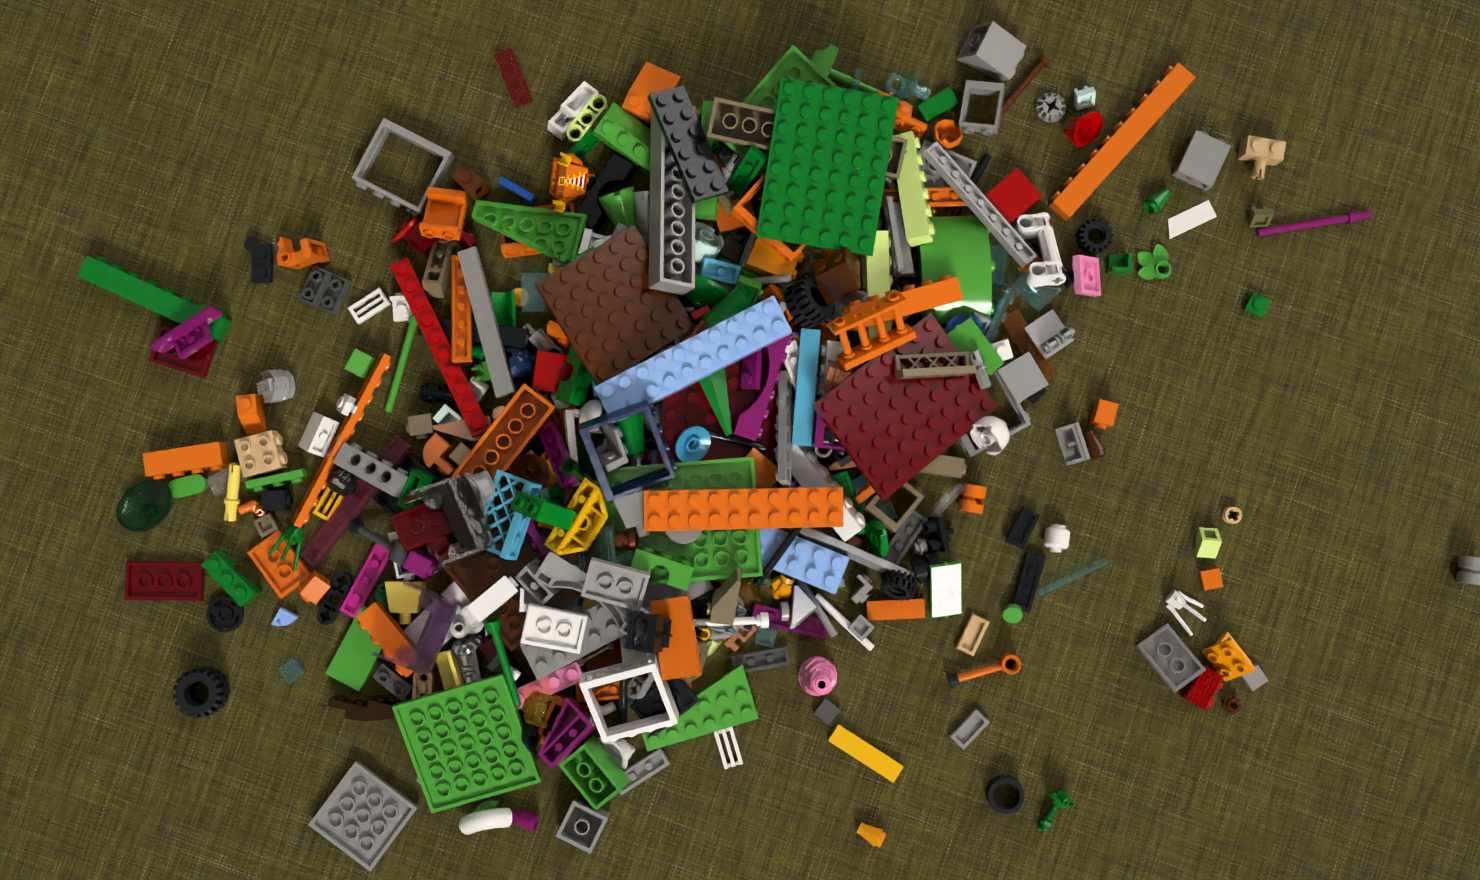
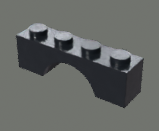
M615 153L607 159L604 170L595 179L594 186L585 194L584 202L575 210V213L587 215L586 228L592 229L596 234L606 220L598 198L604 196L612 187L627 186L637 171L632 163Z

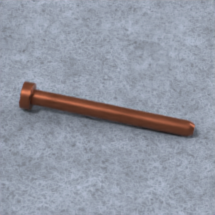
M1039 55L1036 59V65L1004 101L1001 117L1043 67L1047 68L1050 62L1046 57ZM995 113L989 120L992 125L994 124Z

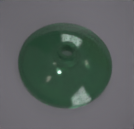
M150 479L135 484L125 492L118 503L116 517L119 524L131 532H144L154 528L166 518L172 508V490L160 480Z

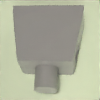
M643 491L613 500L627 529L636 527L638 538L650 535L649 531H644Z

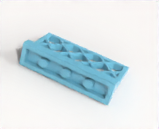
M497 469L493 480L495 494L485 504L486 516H481L472 545L497 554L503 559L517 561L531 518L516 511L511 513L508 504L513 502L516 494L515 485L518 483L524 484L522 492L537 497L542 485ZM502 476H505L508 485L501 488L500 480ZM511 489L513 497L506 501L503 492ZM499 495L502 504L495 507L493 501ZM504 507L507 516L500 519L497 510ZM493 513L496 522L489 526L487 519ZM509 520L510 527L505 532L502 523ZM498 526L501 535L493 538L491 529ZM486 532L489 541L485 544L480 543L482 534ZM500 539L504 543L502 551L497 549L495 543Z

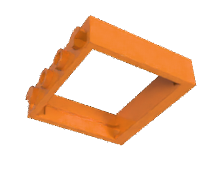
M766 172L731 211V214L754 235H756L758 220L744 206L763 187ZM759 238L788 265L806 246L799 244L794 251H791L781 241Z

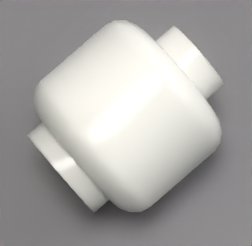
M1051 524L1050 527L1045 529L1044 546L1050 548V552L1061 553V549L1068 548L1070 531L1066 529V526Z

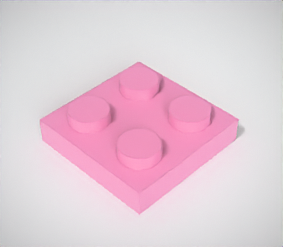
M1085 255L1072 256L1073 288L1075 294L1092 297L1101 296L1099 258Z

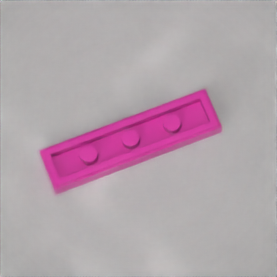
M375 543L342 603L340 611L353 618L356 617L361 606L365 605L390 560L387 558L389 550Z

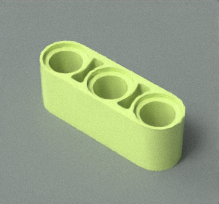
M593 95L568 126L566 135L572 145H575L591 128L595 129L608 111V104L603 95ZM598 102L604 103L600 109L594 107ZM585 117L592 118L591 122L587 124L583 123V119ZM573 132H580L578 138L571 137Z

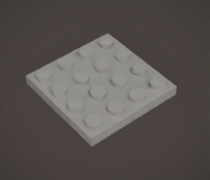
M357 760L308 825L371 872L419 806Z

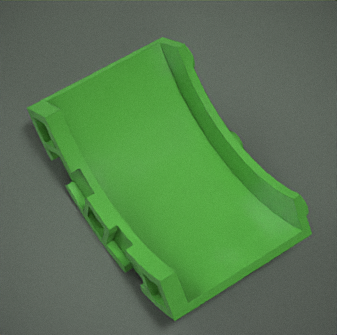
M976 215L929 217L930 223L933 222L935 234L932 235L933 242L917 246L921 259L919 261V279L922 282L931 279L933 282L939 281L938 277L949 274L950 278L958 277L963 300L919 312L920 320L928 313H932L939 324H947L955 315L962 313L972 315L973 311L991 317V314H994L992 272H994L995 263L994 260H991L988 235L990 231Z

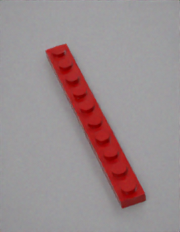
M406 257L390 264L397 283L472 437L486 432L490 426L459 363L452 362V348L408 258Z

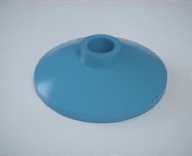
M692 426L684 430L675 444L677 457L683 462L699 461L710 448L711 437L709 432L701 426Z

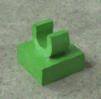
M486 361L471 368V371L475 370V381L481 380L484 383L491 381Z

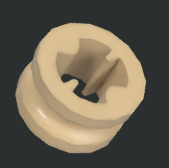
M1226 507L1222 511V519L1226 523L1236 524L1242 519V512L1237 507ZM1229 511L1236 513V516H1233L1234 520L1233 518H1228Z

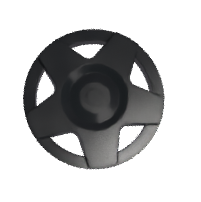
M231 596L218 597L208 606L207 621L218 632H231L241 625L244 619V608L240 607ZM222 600L220 606L215 605L218 601ZM211 614L216 617L214 622L212 620ZM227 625L230 629H222L221 627Z

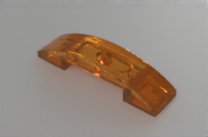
M1019 309L1003 317L1001 320L1020 356L1030 352L1047 381L1058 375L1049 358H1043L1024 330L1028 324Z

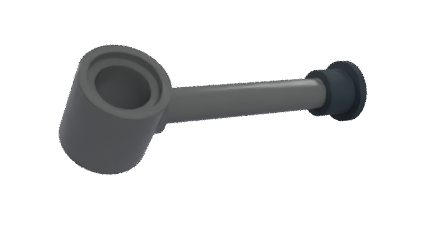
M354 518L348 525L349 532L366 536L389 550L388 559L402 566L404 565L410 552L405 553L400 540H396L394 544L367 529L358 518Z

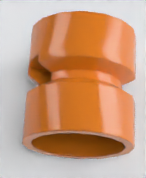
M962 483L960 494L963 498L959 499L958 510L983 514L984 503L982 499L986 497L987 487Z

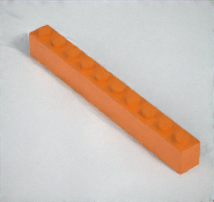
M1180 63L1174 68L1170 66L1163 73L1165 78L1162 81L1158 79L1151 86L1153 91L1149 95L1145 93L1138 101L1140 103L1138 108L1135 109L1133 107L1125 115L1128 119L1124 123L1120 121L1113 129L1115 133L1112 136L1107 135L1100 143L1103 145L1099 151L1095 149L1088 156L1090 161L1079 166L1076 170L1078 174L1075 178L1070 177L1063 184L1065 189L1062 192L1057 191L1052 196L1051 200L1053 202L1049 207L1065 221L1074 214L1196 78Z

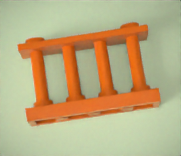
M899 291L889 293L875 302L827 323L828 328L835 336L839 334L843 353L836 356L838 362L846 371L917 338L915 331L907 323L904 324L900 306L907 303V299ZM892 310L897 327L886 332L882 314ZM875 318L879 335L869 340L864 322ZM857 326L861 344L851 348L846 331Z

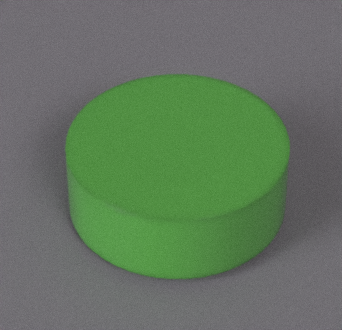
M1017 604L1006 605L1003 608L1004 620L1008 623L1019 622L1022 619V608Z

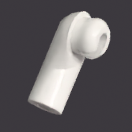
M613 701L599 706L603 716L616 711Z

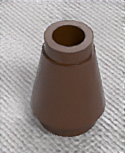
M1094 430L1083 434L1091 460L1106 455V448Z

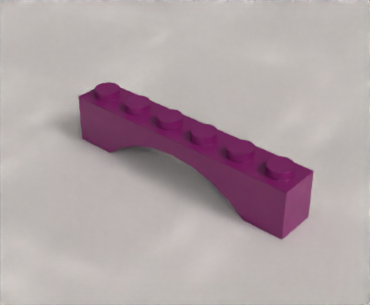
M793 334L763 348L766 358L764 383L753 403L736 416L732 429L733 435L751 441H756L757 438L760 439L763 432L761 424L763 419L766 420L769 409L767 406L769 401H772L774 398L775 390H773L775 382L778 383L781 371H779V368L786 360L787 353L785 350L787 345L791 344Z

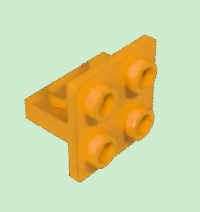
M1229 632L1223 633L1214 645L1202 650V653L1216 671L1224 676V681H1229L1255 670L1251 660Z

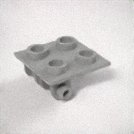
M1053 309L1024 328L1045 360L1074 341L1072 337L1075 330L1072 327L1065 328Z

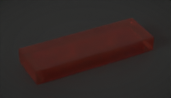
M512 48L494 54L515 107L518 108L532 102V96Z

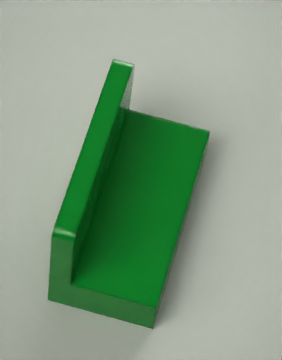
M510 290L506 293L490 292L498 325L516 327L515 291Z

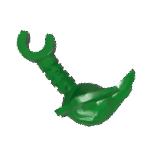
M1065 790L1046 792L1053 800V804L1046 815L1040 820L1037 829L1045 832L1046 828L1051 827V820L1059 809L1058 807H1075V804L1070 802V796Z

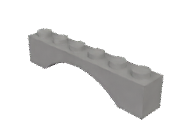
M550 551L533 578L549 588H567L582 592L586 573L581 571L576 565L568 563L561 556ZM596 600L609 612L618 630L627 635L629 620L627 611L636 610ZM644 607L640 608V611L651 614ZM638 617L635 641L644 630V623Z

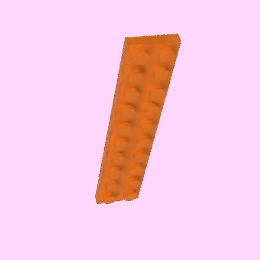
M843 487L643 490L644 531L843 527Z

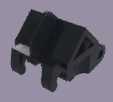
M627 611L629 620L626 643H624L623 648L650 654L662 652L663 648H669V640L672 637L670 633L672 620L670 617L661 614H646L643 611ZM638 617L644 623L643 638L640 637L638 643H634Z

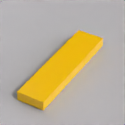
M837 724L828 738L829 742L893 783L904 767L840 724Z

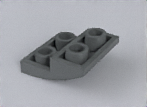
M313 265L298 300L337 316L352 282Z

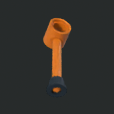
M1004 653L1000 656L999 663L958 675L956 673L946 674L950 688L953 689V686L960 684L959 682L1000 670L1007 674H1016L1021 669V661L1012 653ZM1008 659H1014V666L1011 668H1006L1005 666Z

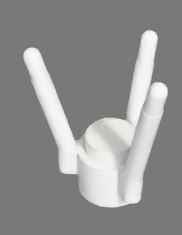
M1173 590L1165 599V602L1168 603L1166 607L1174 614L1185 631L1192 636L1193 633L1175 608L1180 610L1184 607L1205 622L1206 618L1186 604V601L1201 608L1204 605L1184 595L1181 591Z

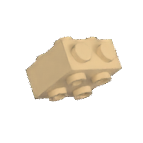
M270 430L234 440L243 478H252L287 468L288 458L286 453L283 452V438L278 431Z

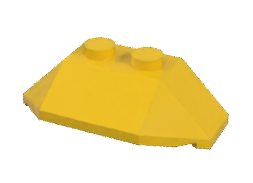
M587 477L583 479L566 507L577 512L570 531L554 527L544 543L556 555L560 556L587 551L608 518L601 488Z

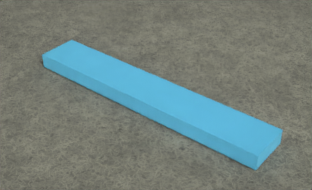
M801 328L792 445L808 447L812 445L814 407L812 404L815 403L821 331L818 329Z

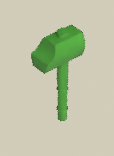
M833 45L824 50H815L812 59H809L827 77L863 92L877 94L878 91H881L879 88L871 87L860 82V80L858 81L851 76L832 69L839 51Z

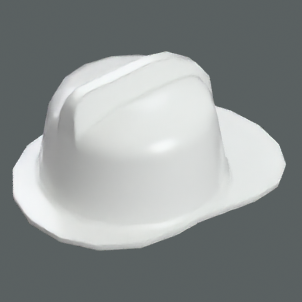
M596 737L620 768L626 769L628 760L635 751L634 746L630 745L624 738H620L615 742L603 743L601 737Z

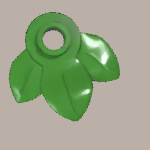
M1156 244L1152 253H1137V261L1142 267L1137 274L1146 280H1151L1155 277L1158 279L1167 278L1171 274V265L1168 263L1169 254L1162 245ZM1159 267H1162L1164 269L1163 273H1160L1158 271Z

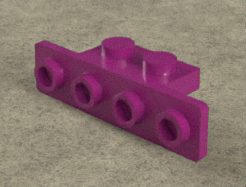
M209 305L177 327H174L162 337H159L150 344V348L160 353H166L175 347L178 357L184 360L214 340L209 324L222 316L223 313L221 310Z

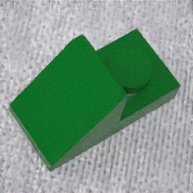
M558 480L554 486L540 490L541 498L562 506L570 498L568 490L561 489Z

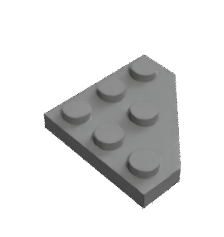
M924 140L919 154H922L933 143ZM943 148L970 178L977 161ZM922 155L924 165H921V170L925 172L927 182H924V188L950 187Z

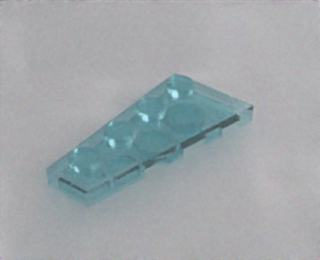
M1003 285L1001 291L1005 293L1003 297L997 300L995 305L996 313L991 316L992 321L988 326V331L984 334L990 344L992 340L996 341L1000 332L998 329L1000 322L1004 323L1008 314L1006 312L1008 304L1012 305L1016 296L1014 289Z

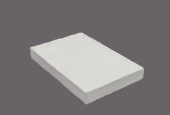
M529 603L520 643L580 654L588 614Z

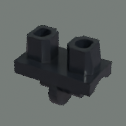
M943 516L928 517V521L922 523L924 533H931L932 539L926 541L928 551H949V534L954 533V529L947 527V522H944Z

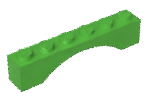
M703 101V107H699V119H701V127L706 139L714 101ZM707 139L711 148L715 140ZM717 197L695 203V219L717 221L719 203Z

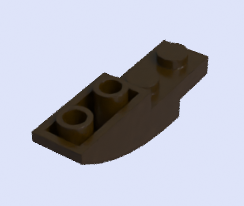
M336 694V696L329 698L327 706L345 710V719L378 721L395 717L392 706L404 701L395 700L391 702L387 701V697L376 696L369 699L368 704H366V700L355 699L354 701L348 699L346 695Z

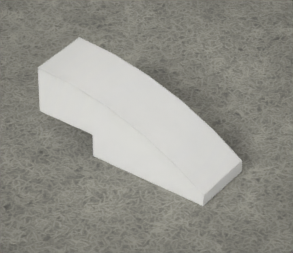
M584 81L561 104L560 110L548 121L547 130L560 140H563L567 136L566 130L590 98L593 95L599 94V92Z

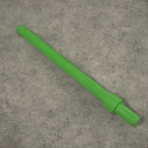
M413 313L408 319V330L384 411L392 413L418 325Z

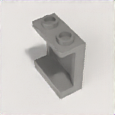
M1196 130L1190 135V142L1179 165L1174 169L1172 176L1207 191L1213 187L1231 146L1226 144V141L1223 139H1215L1203 130Z

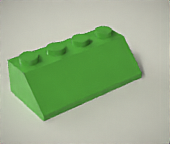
M613 102L592 134L650 176L651 129Z

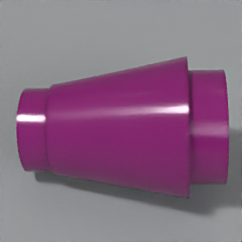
M512 810V823L527 831H535L539 823V815L530 811Z

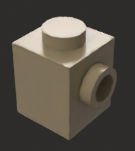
M430 413L407 417V433H410L412 437H416L417 440L427 439L428 435L437 433V430L432 428L433 425H436L435 420L432 419L435 415Z

